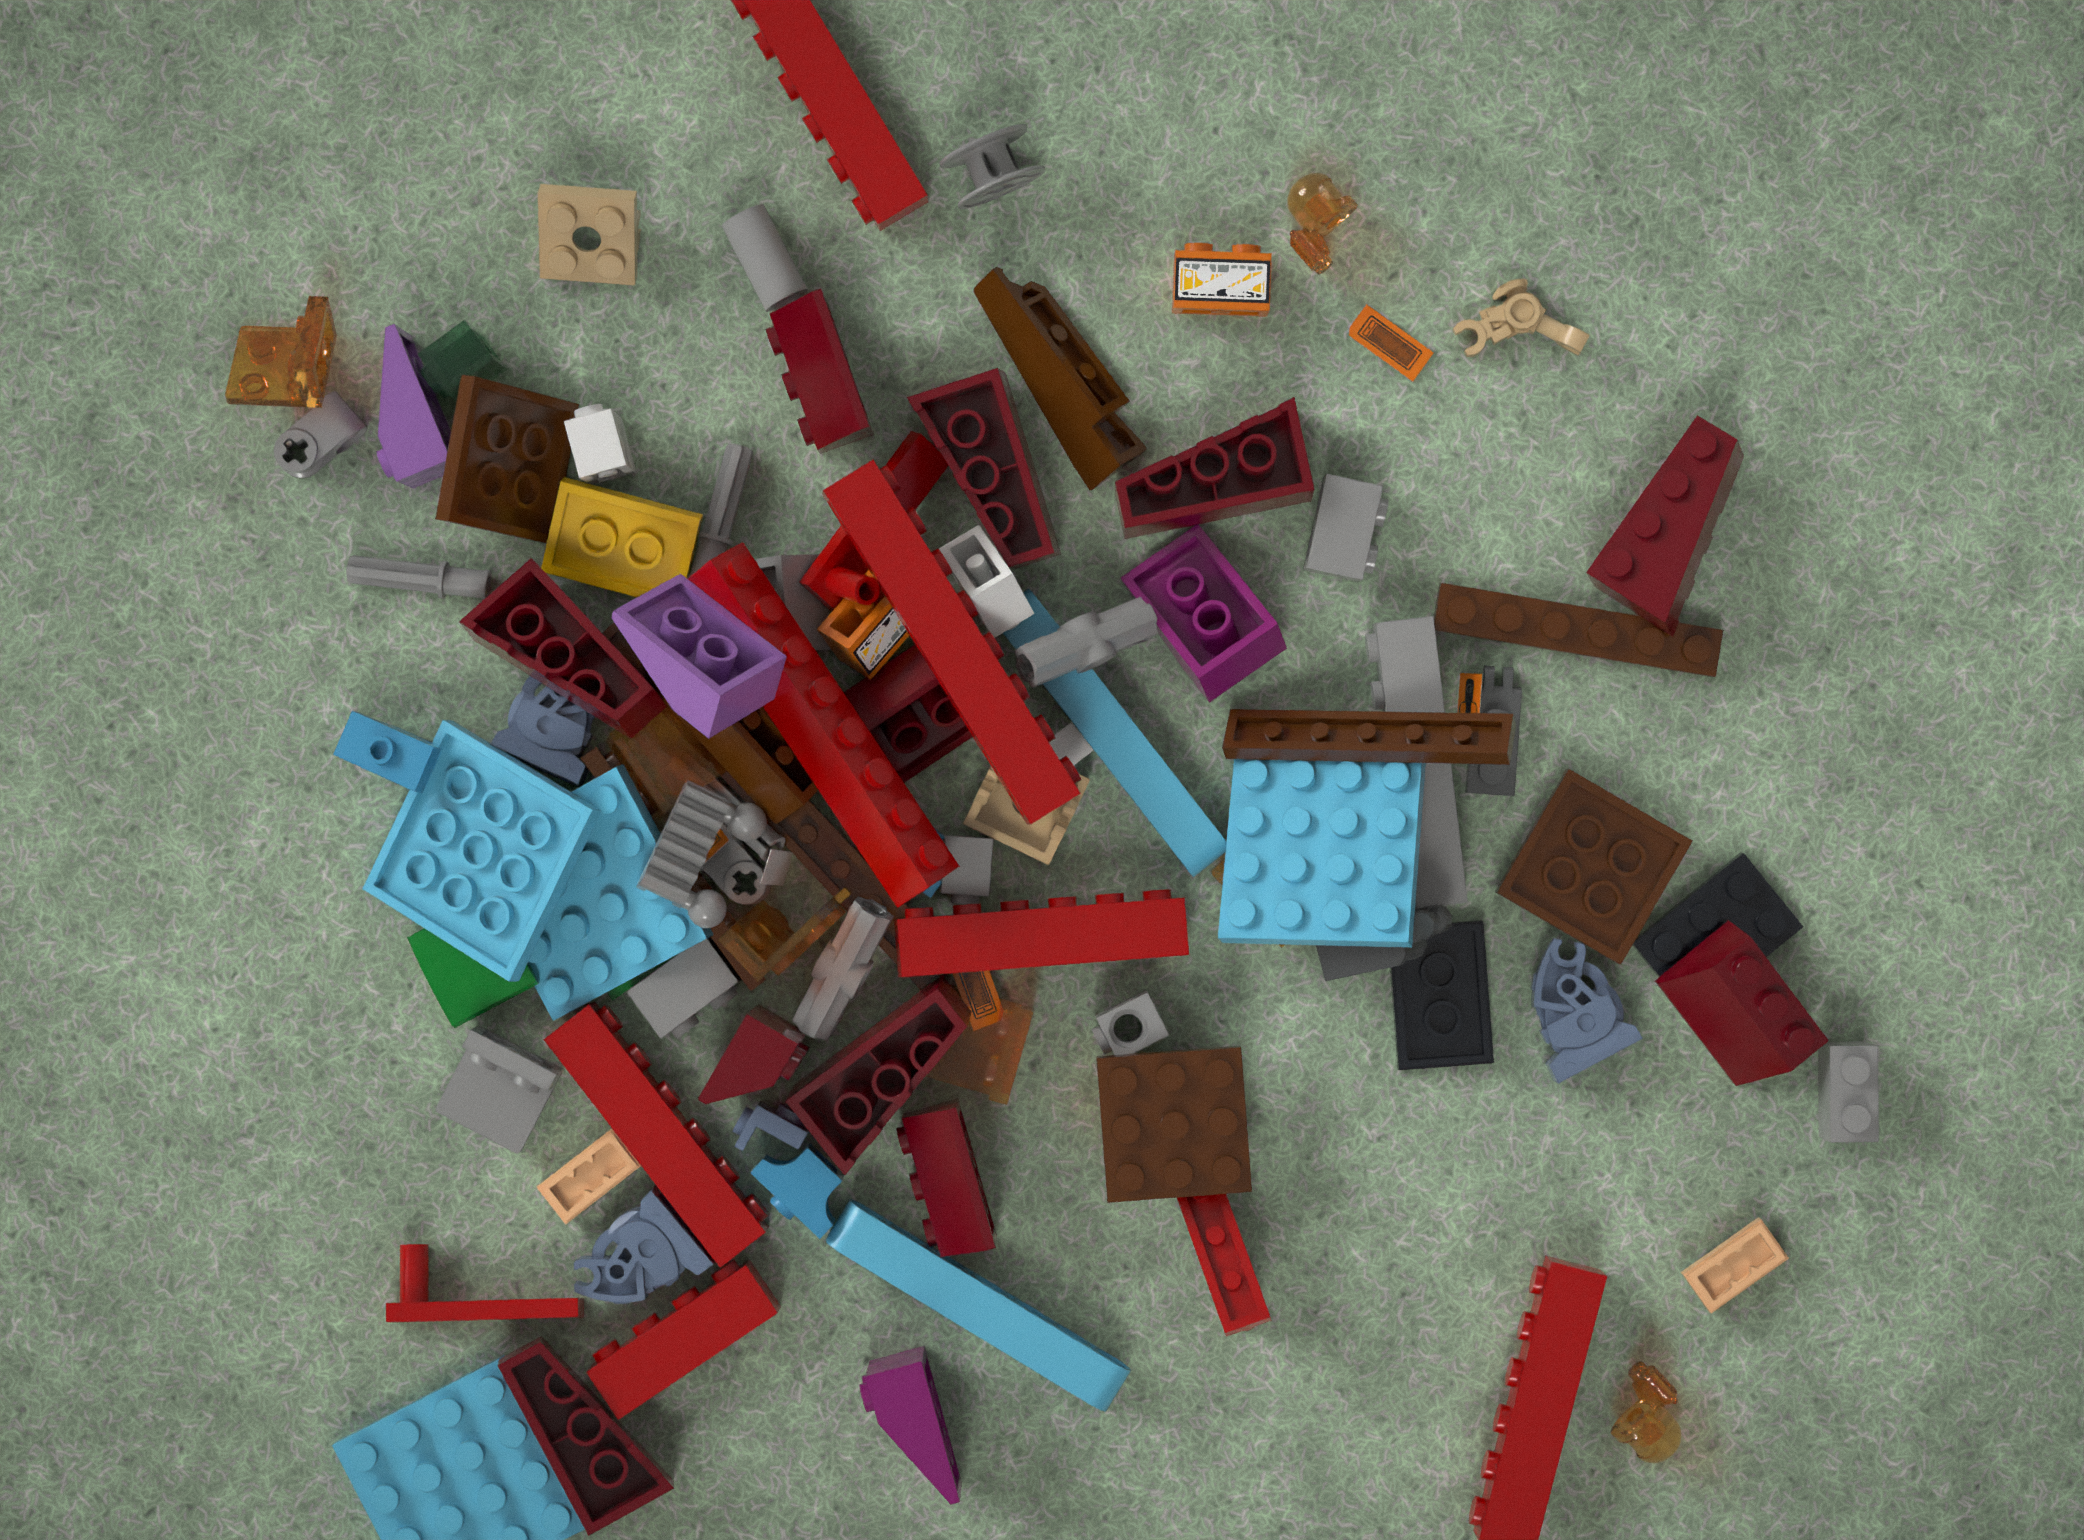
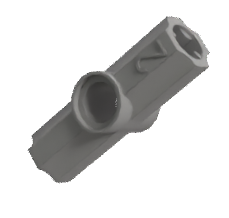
M1141 597L1100 614H1097L1096 611L1085 613L1063 624L1056 632L1039 637L1016 649V668L1022 680L1028 682L1032 688L1075 670L1077 673L1086 672L1109 661L1117 655L1116 653L1146 642L1158 634L1156 614L1152 606L1144 602Z
M859 896L854 900L844 921L841 923L835 939H831L813 968L811 976L814 979L792 1020L798 1026L799 1031L812 1038H819L825 1041L835 1032L849 1001L857 996L874 965L871 959L894 917L887 911L886 907L874 900L863 899Z

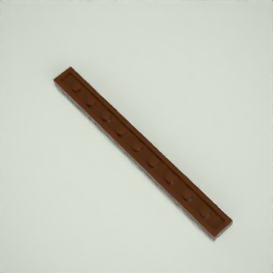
M613 622L602 634L647 680L650 677L649 673L615 622ZM667 706L661 713L745 803L757 805ZM810 800L777 824L765 813L767 824L785 838L784 845L847 912L854 900L859 896L863 899L876 901L886 907L887 911L894 916L879 946L897 964L894 920L905 919L904 909H911L907 903L898 908L896 907L864 857ZM937 975L913 976L909 978L922 990Z

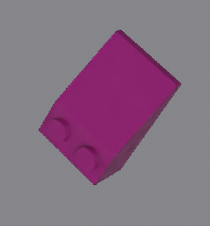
M1199 524L1189 529L1120 578L1134 599L1141 597L1144 602L1152 606L1157 617L1156 625L1159 636L1209 703L1287 649L1276 620Z
M925 1346L870 1360L866 1375L862 1376L863 1383L859 1384L866 1412L875 1411L880 1427L950 1505L959 1503L962 1481Z

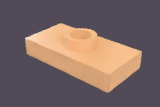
M611 1128L539 1184L537 1189L566 1225L641 1167V1165Z
M1758 1217L1687 1267L1681 1274L1705 1308L1712 1314L1788 1260L1789 1257L1762 1219Z

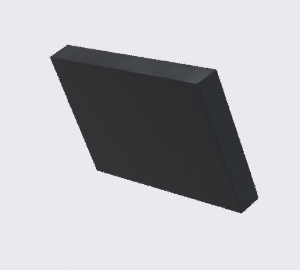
M1483 920L1451 922L1452 926L1448 928L1449 930L1426 939L1427 947L1421 957L1407 960L1400 966L1390 968L1398 1070L1494 1063Z

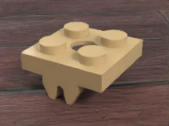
M540 184L538 190L540 278L635 285L638 273L637 253L641 229H638L641 210H637V191ZM584 226L595 229L601 237L600 245L593 250L580 248L573 239V233L576 229Z
M990 766L963 824L1049 865L1090 779L1079 774L1081 781L1075 785L1081 794L1033 824L1028 825L1021 814L1014 809L1010 796Z

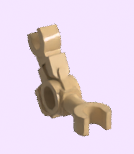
M1526 279L1511 280L1499 286L1492 299L1499 300L1504 296L1507 299L1502 305L1497 307L1494 305L1480 311L1479 314L1482 320H1462L1453 328L1455 335L1471 330L1477 336V343L1464 351L1466 357L1478 355L1484 349L1486 341L1490 339L1493 345L1517 334L1530 333L1533 335L1535 331L1554 340L1562 348L1579 356L1590 335L1544 314L1547 309L1542 307L1539 299L1533 294L1526 292L1528 285Z

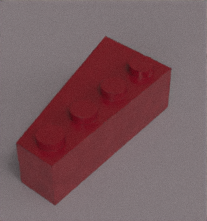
M1697 415L1586 572L1594 587L1672 637L1679 624L1678 618L1685 600L1689 598L1694 586V577L1703 554L1707 553L1713 538L1711 534L1718 516L1723 512L1744 458L1736 438Z

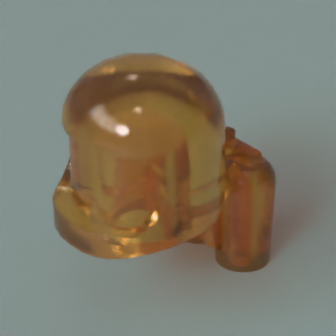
M1319 172L1310 173L1300 178L1291 187L1287 197V208L1302 228V230L1290 231V246L1306 265L1318 275L1324 273L1333 264V261L1328 256L1330 250L1324 237L1338 227L1358 206L1351 196H1343L1328 175Z
M1640 1361L1634 1364L1628 1371V1375L1634 1381L1632 1386L1638 1400L1617 1419L1611 1428V1434L1618 1442L1628 1443L1642 1461L1655 1464L1673 1456L1681 1444L1682 1434L1680 1425L1665 1408V1405L1677 1404V1390L1654 1365L1647 1367L1644 1362Z

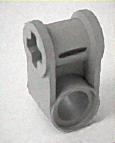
M333 391L318 400L300 420L279 436L273 449L274 458L278 465L292 477L299 479L309 478L337 455L350 448L365 434L368 427L336 391ZM295 445L302 449L306 448L304 453L308 458L302 464L295 459L292 460L293 454L290 450Z
M723 822L720 829L730 841L713 855L700 870L711 880H714L734 902L743 905L758 904L765 900L771 890V885L760 884L765 867L752 855L742 840H739L734 835L731 836L727 832L728 826ZM740 873L745 875L756 873L758 878L753 883L757 888L755 894L751 892L739 893L738 888L742 884L738 878Z

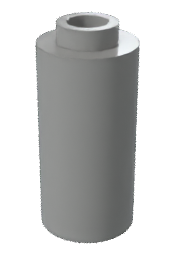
M764 204L750 207L722 224V228L766 312L778 310L797 300L808 291Z

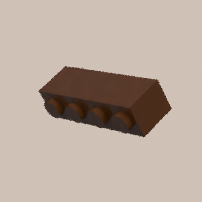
M650 676L646 681L654 688V690L657 692V694L660 696L663 702L673 711V709L671 708V706L669 705V703L667 702V700L665 699V697L663 696V694L661 693V691L659 690V688ZM763 706L709 739L673 711L775 824L802 807L818 791Z

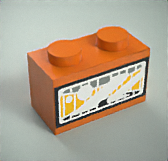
M1209 243L1184 244V250H1175L1172 314L1267 317L1270 311L1272 253H1261V246L1252 244L1232 245V252L1213 251V244Z
M869 570L864 574L873 577ZM881 589L877 600L870 605H862L843 598L817 628V631L841 662L870 680L909 636Z

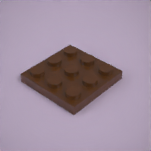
M461 375L435 519L547 544L560 481L566 477L571 453L564 421L575 418L574 411L579 409V404L476 376Z
M1566 769L1496 888L1495 893L1621 965L1693 840L1576 772Z
M1241 1046L1096 1057L1107 1203L1252 1192Z

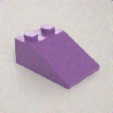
M392 324L385 327L378 438L383 449L376 451L380 465L388 478L393 476L396 482L414 489L443 476L451 430L412 336L397 325Z
M682 574L671 578L613 610L611 618L673 711L708 739L774 700L787 656Z

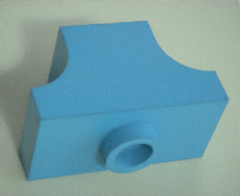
M352 711L333 755L414 792L423 793L441 749L433 746L432 742L397 726Z
M811 1143L797 1157L790 1160H777L766 1154L750 1172L774 1195L770 1199L771 1204L787 1219L791 1220L796 1216L819 1239L833 1226L836 1219L832 1216L829 1209V1195L842 1182L845 1175Z

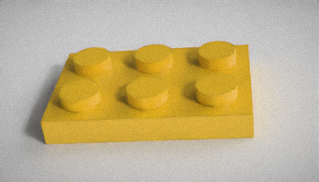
M564 477L560 481L541 568L548 574L639 597L679 574L688 579L703 514Z

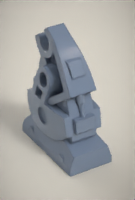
M529 676L523 685L522 691L516 696L508 714L509 728L498 731L490 745L501 749L527 765L579 788L583 786L589 770L578 758L582 756L585 748L588 749L593 738L590 731L592 720H594L595 716L547 686L537 696H534L537 688L542 683Z
M1552 938L1540 959L1536 972L1532 976L1530 989L1532 990L1531 1006L1536 1008L1542 1027L1539 1032L1544 1042L1550 1045L1551 1050L1555 1051L1545 1064L1553 1081L1559 1084L1643 1039L1635 1025L1623 1022L1624 1012L1621 1000L1616 991L1608 984L1603 972L1595 965L1584 962L1586 955L1585 944L1575 942L1574 956L1569 960H1563L1558 953L1562 940ZM1582 974L1588 976L1593 981L1594 989L1591 990L1581 980Z
M655 1185L641 1200L640 1207L632 1208L621 1214L611 1227L598 1237L593 1246L592 1256H581L574 1261V1270L586 1267L594 1275L592 1282L576 1281L574 1292L593 1299L613 1302L614 1304H629L630 1302L646 1300L649 1293L665 1284L669 1287L680 1278L681 1273L686 1268L699 1275L712 1266L715 1261ZM614 1241L618 1245L612 1255H605L608 1245Z

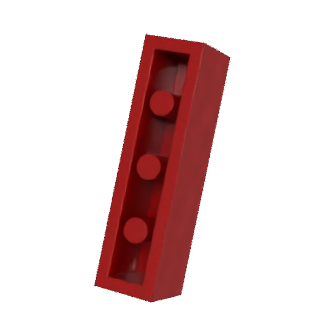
M735 1259L726 1263L711 1274L715 1281L713 1284L701 1292L698 1291L696 1286L689 1288L671 1301L675 1307L674 1310L662 1318H659L655 1312L650 1314L631 1328L635 1333L634 1337L622 1345H619L617 1340L613 1339L592 1354L596 1362L589 1367L586 1373L618 1420L779 1312L781 1305L750 1259L740 1266Z

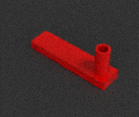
M910 431L886 464L901 487V490L895 493L904 510L912 506L915 511L949 466L943 455L921 433ZM842 526L839 527L799 581L803 587L830 611H833L843 598L862 605H870L877 600L880 593V586L877 580L864 575L869 569Z
M1227 1195L1178 1197L1180 1209L1226 1337L1241 1331H1249L1255 1326L1272 1321Z
M429 1244L400 1245V1302L386 1303V1322L390 1323L584 1318V1298L429 1302Z

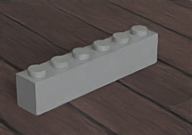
M1420 617L1372 624L1373 634H1365V646L1368 663L1376 662L1379 681L1371 682L1374 710H1382V712L1445 713L1434 617ZM1426 763L1416 905L1417 908L1435 904H1442L1444 906L1468 903L1452 766L1446 763Z

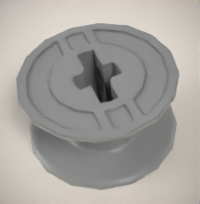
M1026 124L1005 127L984 135L954 150L939 162L941 168H954L966 165L976 187L974 191L964 196L958 202L959 209H968L995 200L1029 184L1045 172L1044 165H1034L1019 169L1009 145L1027 132Z

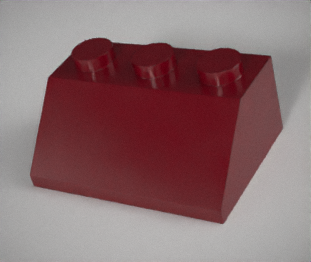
M822 289L812 291L770 313L774 326L765 330L774 355L784 354L789 371L781 375L790 401L800 399L805 413V417L799 418L797 421L806 446L815 444L818 452L822 454L873 436L868 416Z
M916 645L882 666L871 680L866 677L844 692L904 783L972 738L969 730Z
M1729 920L1654 981L1735 1086L1791 1072L1829 1041L1754 940Z
M758 1004L746 1014L697 1100L704 1104H709L773 1087L781 1077L789 1081L810 1048L802 1043L806 1034L799 1031L797 1026Z
M959 1099L904 1113L902 1116L904 1126L896 1127L903 1155L912 1153L916 1172L909 1173L916 1201L925 1199L929 1218L922 1219V1224L929 1247L938 1245L941 1257L981 1252L996 1248L997 1234Z

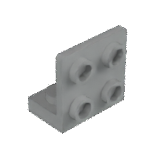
M477 1026L470 1030L462 1045L466 1051L436 1106V1111L512 1152L519 1153L523 1150L564 1069L482 1026Z

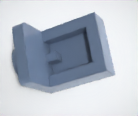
M762 1101L757 1104L755 1110L745 1107L732 1131L740 1136L734 1147L741 1151L746 1148L757 1127L797 1149L800 1148L809 1132L789 1106L780 1103L778 1109H775Z

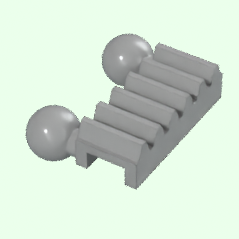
M688 780L683 785L636 888L643 891L648 890L671 901L672 905L688 910V915L695 925L701 928H713L719 925L725 918L727 907L724 898L714 890L706 889L695 893L691 891V888L698 878L700 868L705 863L706 855L715 841V836L724 821L728 823L731 833L736 838L742 841H753L764 833L767 819L764 811L756 804L742 803L736 806L731 803L732 801Z

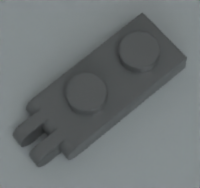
M1484 665L1480 713L1514 714L1516 730L1510 765L1467 764L1465 793L1515 796L1522 687H1513V667H1503L1502 683L1499 686L1494 685L1495 667Z

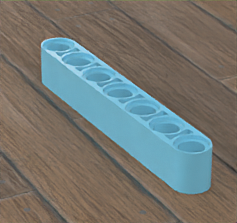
M1029 588L1023 593L1035 614L1020 622L1015 628L1003 632L1015 649L1039 637L1054 633L1059 628V625ZM1093 669L1083 673H1077L1075 670L1043 683L1044 687L1192 877H1195L1226 852V840Z
M853 1199L848 1201L825 1239L826 1243L839 1253L1101 1411L1106 1412L1131 1372V1369L1117 1358L949 1256L941 1257L939 1250L929 1247L926 1242Z

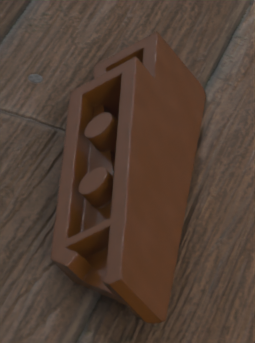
M999 267L992 269L974 287V294L1075 470L1088 489L1093 490L1147 450L1144 443L1116 414L1130 400L1045 286L1033 281L1021 286L1009 281L1003 273V269Z

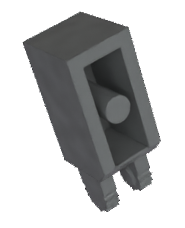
M1415 903L1412 948L1316 945L1325 981L1400 966L1407 960L1421 957L1427 947L1426 939L1449 930L1448 928L1452 926L1453 915H1451L1447 906L1444 907L1442 904L1417 908Z

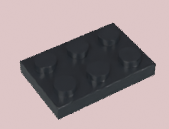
M1740 852L1639 934L1632 946L1659 978L1728 920L1748 934L1766 957L1804 926L1747 856Z

